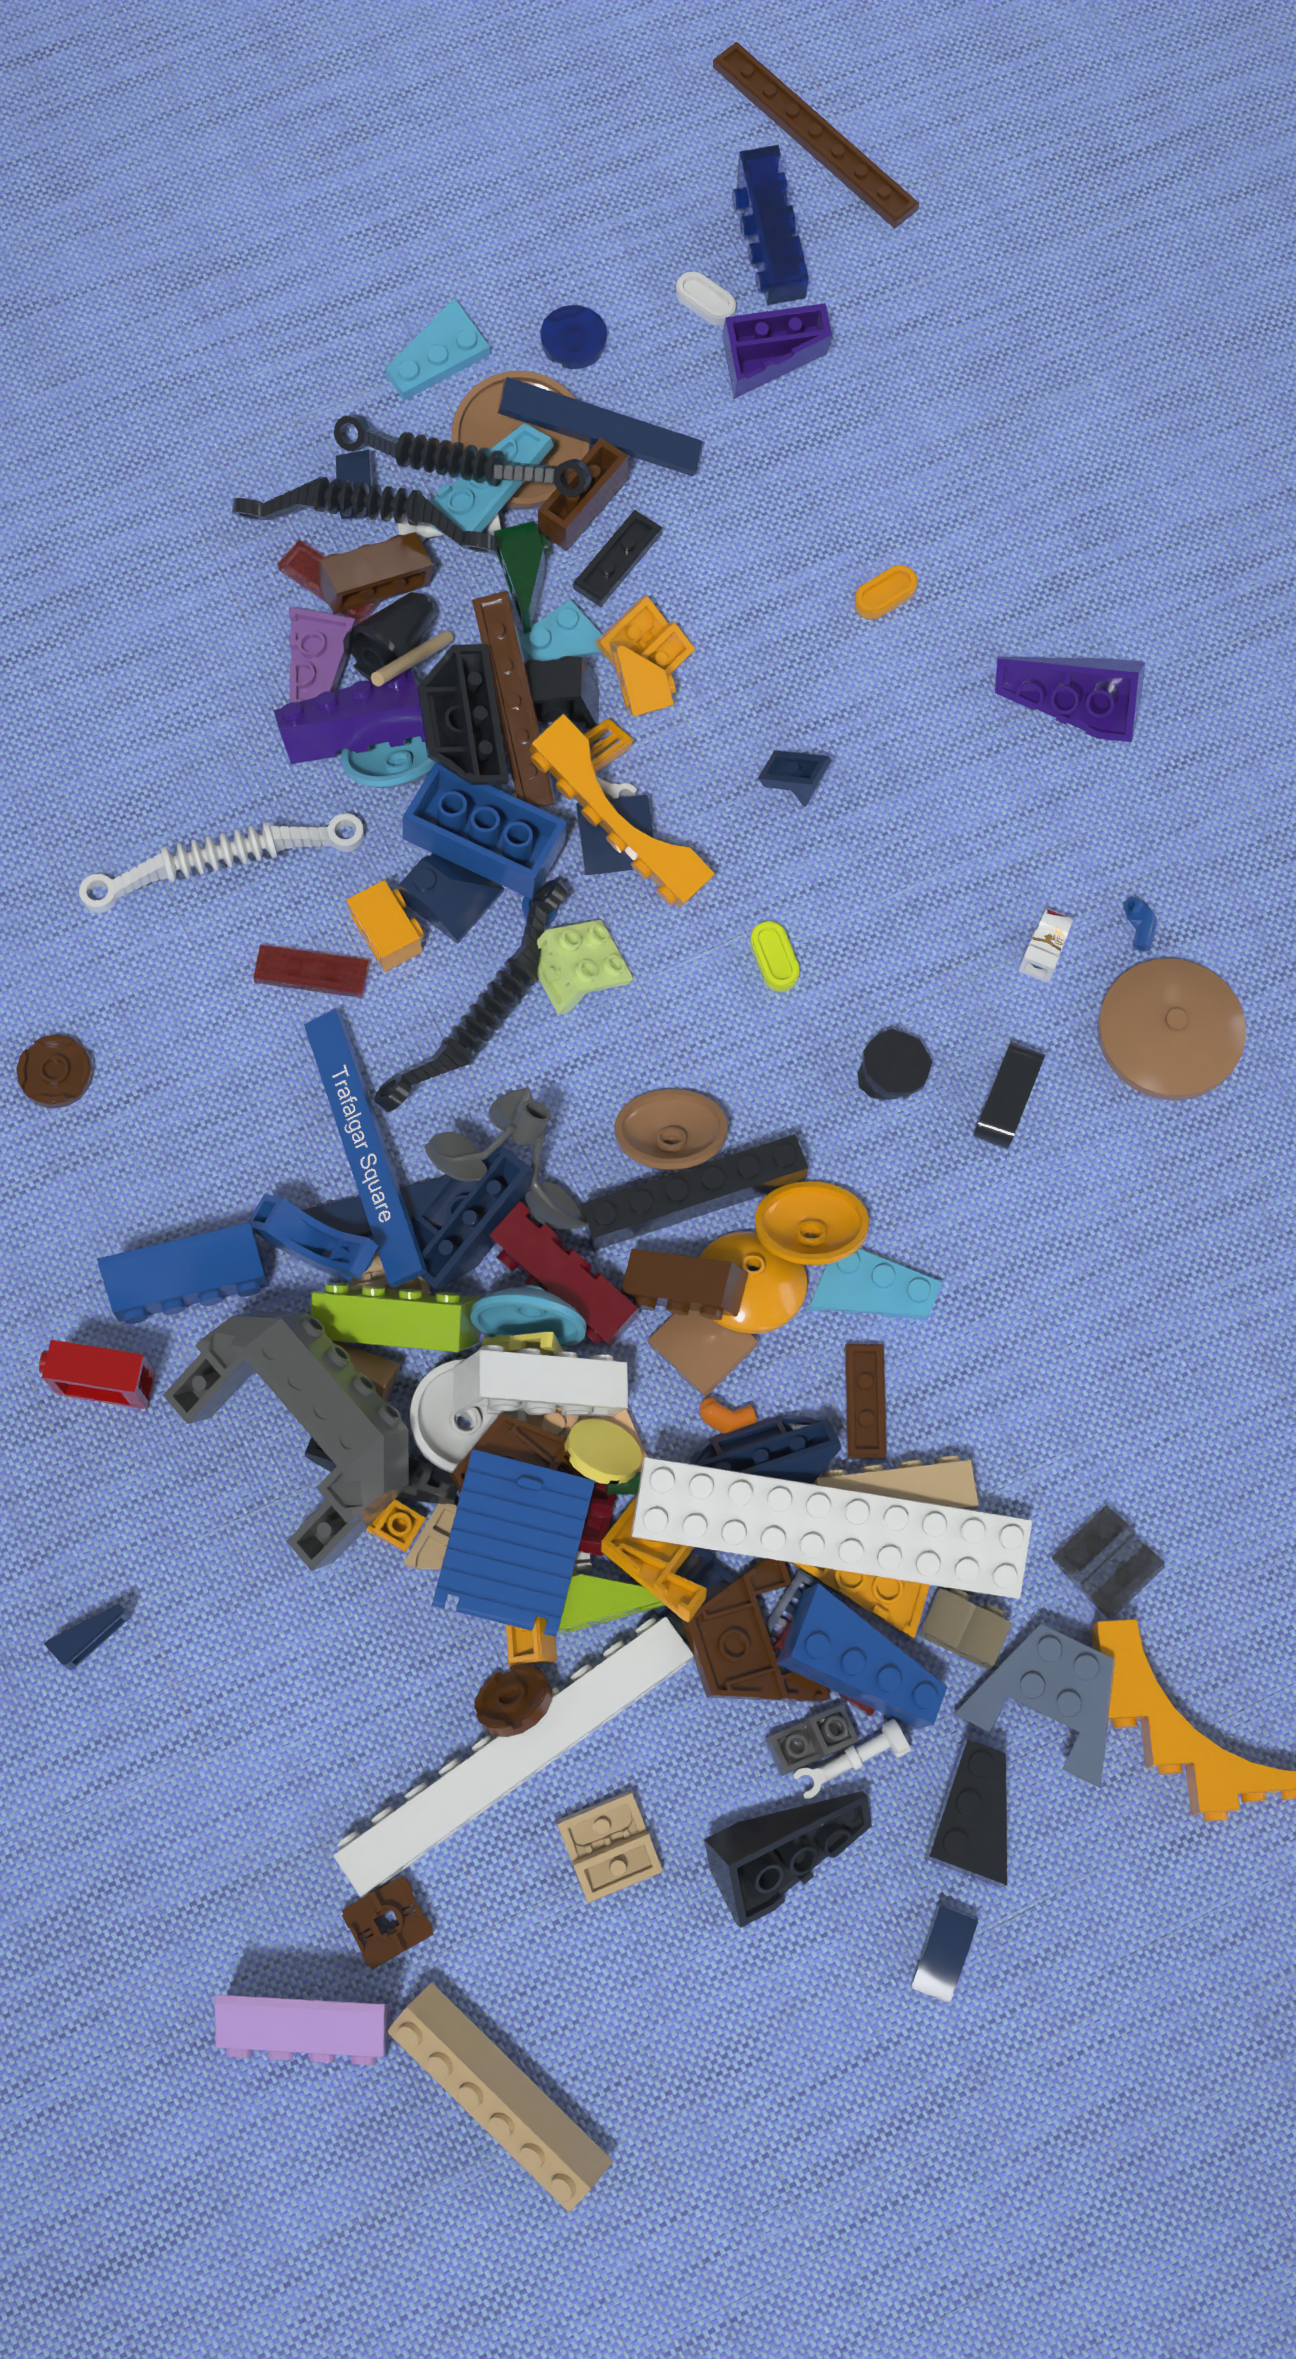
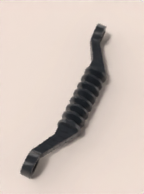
M357 414L341 417L334 426V438L341 448L347 451H354L369 445V447L396 458V462L400 467L407 468L411 464L414 470H420L423 467L425 472L432 473L436 469L438 475L449 473L452 478H458L461 475L463 480L467 481L474 477L476 483H483L487 479V483L490 486H498L502 479L554 483L557 490L567 497H575L585 492L591 483V473L588 466L578 459L567 460L558 466L513 462L505 460L503 451L494 450L490 453L488 448L483 447L478 451L474 445H468L465 449L463 443L456 442L452 446L450 440H443L440 443L438 438L431 437L427 441L425 435L418 434L414 437L411 432H403L399 438L393 437L371 428L367 421ZM348 423L353 424L358 431V438L355 442L350 440L346 434ZM570 468L575 470L579 476L577 487H572L567 483L566 471Z
M319 476L317 479L310 481V483L308 482L265 503L246 498H234L233 514L254 520H268L300 507L312 508L316 512H324L327 506L331 514H337L341 508L344 516H350L354 510L357 518H363L367 512L371 520H376L380 514L383 521L389 522L392 516H394L395 522L402 524L407 516L409 525L417 526L418 524L435 526L464 549L488 554H495L497 551V537L481 532L463 531L424 497L420 490H412L408 496L406 488H399L395 495V490L392 486H386L382 492L378 484H373L369 490L367 483L360 482L356 488L355 483L347 480L342 485L340 479L334 478L329 483L327 477Z
M554 879L545 883L537 891L533 900L531 899L521 946L511 958L504 962L510 974L502 970L497 971L496 978L501 985L490 981L487 984V988L492 996L483 992L478 995V999L484 1007L473 1003L469 1006V1010L475 1018L468 1015L461 1016L460 1021L466 1029L454 1026L451 1029L457 1041L445 1037L441 1042L442 1045L431 1059L395 1074L379 1088L374 1101L384 1111L391 1112L400 1106L410 1094L412 1085L458 1069L459 1067L471 1065L474 1058L468 1049L478 1053L481 1052L483 1047L477 1038L488 1042L492 1036L486 1027L493 1030L500 1028V1023L495 1018V1015L502 1019H507L509 1012L503 1005L516 1008L518 1001L512 994L524 997L527 994V990L521 982L529 986H533L536 983L541 948L538 949L537 940L544 933L546 916L553 912L567 895V890L557 880Z

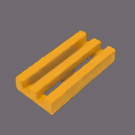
M609 718L584 734L589 740L590 745L607 732H612L611 735L604 740H600L590 749V758L595 773L629 750L634 741Z

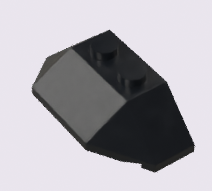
M452 645L417 688L427 757L471 785L507 784L509 779L488 645Z

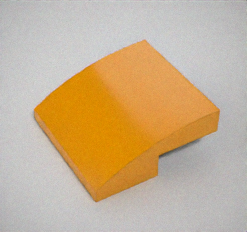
M648 596L640 597L594 642L614 667L609 643L617 641L666 670V674L672 673L695 650L675 622L668 623Z

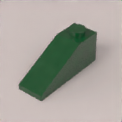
M534 521L494 531V536L498 538L496 554L524 633L531 632L546 571L544 555L550 554L547 538L544 533H538Z

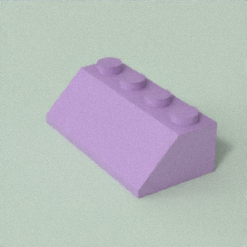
M215 1995L216 2048H227L226 2057L251 2058L252 2050L268 2051V2059L293 2060V2053L301 2052L310 2053L309 2062L334 2063L336 2054L352 2055L351 2064L376 2065L377 2057H387L388 2033L386 2031L389 2029L391 2005Z

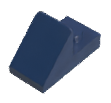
M774 750L758 780L766 788L791 790L800 803L806 807L832 760L829 756Z

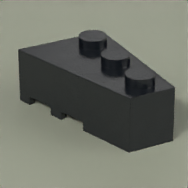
M967 1739L961 1743L924 1859L999 1888L1007 1886L1006 1753Z

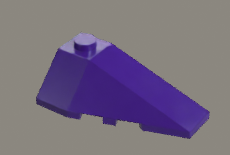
M998 657L995 693L1029 709H1037L1056 718V721L1065 725L1068 723L1086 731L1085 734L1094 738L1132 742L1142 698L1145 662L1099 658Z

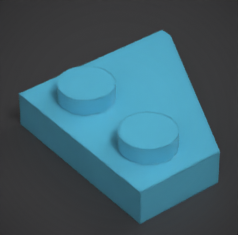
M571 599L534 624L531 632H523L519 635L522 652L529 660L549 661L559 660L564 656L578 658L601 653L602 657H605L594 644L602 634Z

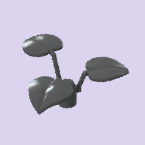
M529 1088L505 1094L492 1103L488 1112L492 1123L504 1132L484 1151L478 1152L476 1146L468 1138L454 1132L436 1134L425 1145L426 1154L439 1170L456 1180L473 1182L482 1179L487 1173V1167L482 1160L488 1158L510 1135L513 1141L521 1146H529L531 1143H534L531 1166L534 1171L529 1185L532 1190L528 1191L523 1199L525 1206L530 1209L529 1213L538 1222L545 1223L547 1226L556 1229H581L586 1227L587 1222L581 1210L568 1193L552 1182L545 1181L540 1185L537 1182L541 1148L546 1140L545 1136L548 1132L547 1123L551 1118V1114L543 1104L533 1100Z

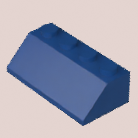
M250 1222L97 1259L112 1312L119 1322L125 1321L126 1324L143 1322L148 1319L147 1315L163 1312L164 1315L183 1312L186 1309L185 1306L200 1303L202 1306L215 1305L222 1302L223 1297L238 1294L240 1297L252 1296L261 1291L260 1288L269 1286L260 1244Z

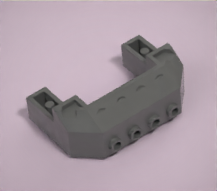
M264 1311L231 1316L199 1340L195 1346L201 1354L163 1396L182 1419L189 1424L211 1418L250 1375L257 1373L337 1466L317 1487L326 1500L286 1541L308 1568L313 1571L334 1563L409 1485L408 1428L401 1421V1415L398 1410L391 1404L385 1403L378 1395L372 1380L366 1375L359 1373L351 1364L349 1354L342 1347L334 1344L324 1333L325 1328L317 1318L308 1313Z

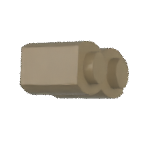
M940 1588L933 1598L917 1635L988 1670L994 1667L1013 1623L1004 1619L1006 1613L995 1606L984 1604L983 1608L969 1602L970 1595L960 1589L948 1588L944 1590Z

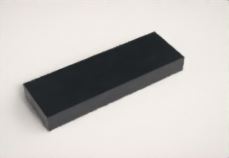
M634 510L573 582V589L599 607H602L659 539L663 528Z

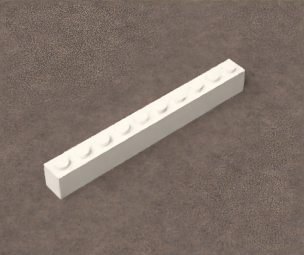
M654 1617L649 1619L635 1630L638 1637L627 1645L622 1640L614 1644L603 1653L606 1660L595 1668H592L590 1664L582 1667L570 1677L573 1683L560 1692L557 1687L552 1689L550 1707L535 1726L521 1734L510 1737H497L494 1739L491 1734L486 1736L471 1748L475 1754L461 1763L457 1758L444 1766L438 1772L441 1778L428 1787L423 1782L405 1795L408 1802L396 1811L391 1806L386 1808L371 1820L374 1826L362 1835L355 1831L337 1844L340 1851L334 1854L333 1857L359 1896L364 1898L369 1893L377 1890L692 1662L694 1655L667 1617H664L659 1622Z

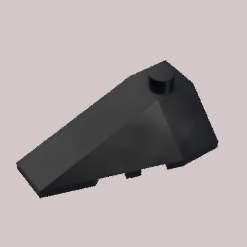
M860 1791L740 1821L704 1839L711 1874L736 1924L740 1928L776 1910L785 1902L782 1896L799 1881L805 1885L812 1879L814 1875L811 1870L826 1857L836 1858L872 1827L867 1795Z

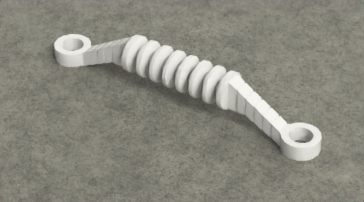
M349 813L339 814L329 822L327 827L298 828L290 826V828L288 826H281L279 828V826H269L268 822H263L261 835H258L251 825L248 827V838L245 839L238 829L234 830V841L232 842L222 832L220 833L219 845H215L210 836H206L204 849L200 848L195 839L191 840V852H186L182 844L177 843V853L175 856H172L167 846L161 847L162 853L154 856V859L151 858L145 861L146 863L143 862L138 865V868L134 867L129 870L130 872L127 871L115 879H110L102 874L90 875L82 881L79 887V896L89 911L103 913L110 910L116 901L126 895V893L129 894L134 889L137 890L150 882L169 878L170 883L176 882L177 870H181L185 878L190 879L191 867L195 866L202 876L205 874V863L208 862L213 870L218 872L219 860L221 859L225 861L229 869L233 868L234 856H238L243 865H247L249 852L253 853L258 862L262 861V849H266L272 858L277 857V851L293 848L294 846H332L342 852H351L358 849L363 843L364 828L360 819ZM344 826H350L356 830L355 835L349 839H341L336 833ZM102 886L108 889L107 895L101 900L89 898L90 891L95 887Z

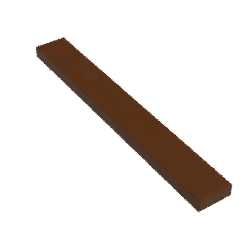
M735 42L713 59V68L894 229L918 211L919 202L738 42Z

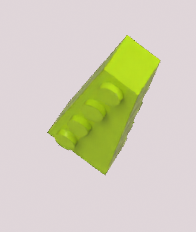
M325 1283V1288L312 1292L311 1316L317 1318L325 1328L324 1333L331 1341L460 1352L480 1342V1330L472 1324L470 1314L473 1304L482 1297L460 1296V1294L448 1292L422 1294L423 1291L415 1289L385 1292V1287L363 1286L362 1290H349L348 1284Z

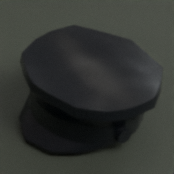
M894 1029L879 1033L867 1044L862 1052L863 1061L857 1072L859 1088L870 1098L891 1100L901 1097L906 1099L911 1094L922 1090L928 1079L932 1060L921 1040Z

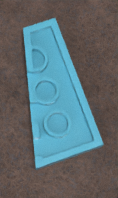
M523 423L489 451L490 453L494 450L503 451L505 460L529 463L531 465L539 464L554 445L551 437ZM461 477L451 486L446 483L436 491L437 496L430 502L463 531L482 532L524 480L502 479L498 486H490L487 483V479L483 483H476L474 477L470 481L463 480ZM431 526L432 528H434V529H436L437 531L441 532V531L438 530L435 526Z

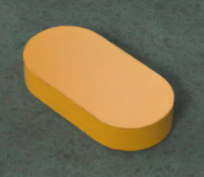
M904 565L892 566L860 586L856 591L854 599L856 612L866 619H878L912 598L918 583L915 572Z

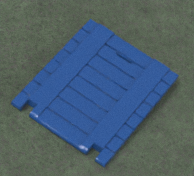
M472 1449L432 1606L444 1609L449 1594L460 1597L456 1606V1612L530 1631L534 1627L535 1617L547 1619L544 1634L556 1637L595 1481Z

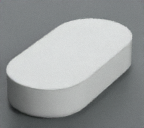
M687 272L678 278L676 283L677 299L712 325L721 326L724 325L725 317L735 316L736 302L734 297L699 272Z

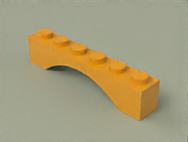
M564 714L531 744L529 751L533 755L530 759L535 766L543 773L549 771L558 780L555 785L567 799L571 800L574 797L583 807L581 810L583 816L593 826L596 827L599 824L609 834L606 839L619 853L625 851L634 860L631 863L634 870L645 880L648 877L653 880L659 887L656 890L658 895L668 905L672 906L675 904L680 908L715 875L690 847L672 845L654 839L634 828L618 814L605 797L596 779L590 758L589 740Z

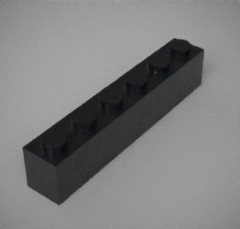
M796 1134L582 1203L581 1212L587 1222L585 1230L592 1250L595 1251L769 1194L788 1184L805 1182L808 1166Z

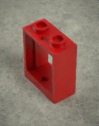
M51 1340L48 1351L44 1350L42 1352L39 1362V1373L42 1374V1378L56 1395L148 1410L156 1372L143 1354Z

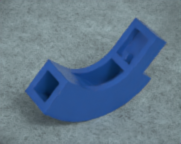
M269 1194L263 1195L248 1221L251 1223L254 1232L272 1245L320 1271L349 1282L352 1278L360 1279L363 1273L369 1269L373 1261V1255L379 1247L369 1238L344 1233L323 1224L300 1210L284 1197Z

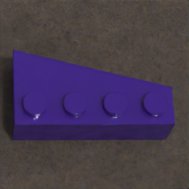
M411 668L381 686L374 685L372 680L358 681L350 687L334 692L326 691L315 698L299 703L291 702L280 709L273 710L290 763L296 764L336 757L339 750L342 749L355 751V753L367 752L370 745L389 742L390 747L405 745L404 739L419 736L422 742H425L418 687Z

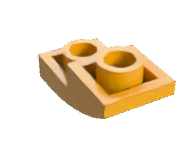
M394 1499L365 1531L406 1553L426 1518Z

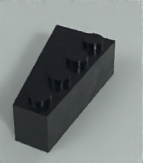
M564 656L559 660H528L525 662L538 722L554 723L564 714L571 722H586V729H593L599 724V690L582 657Z

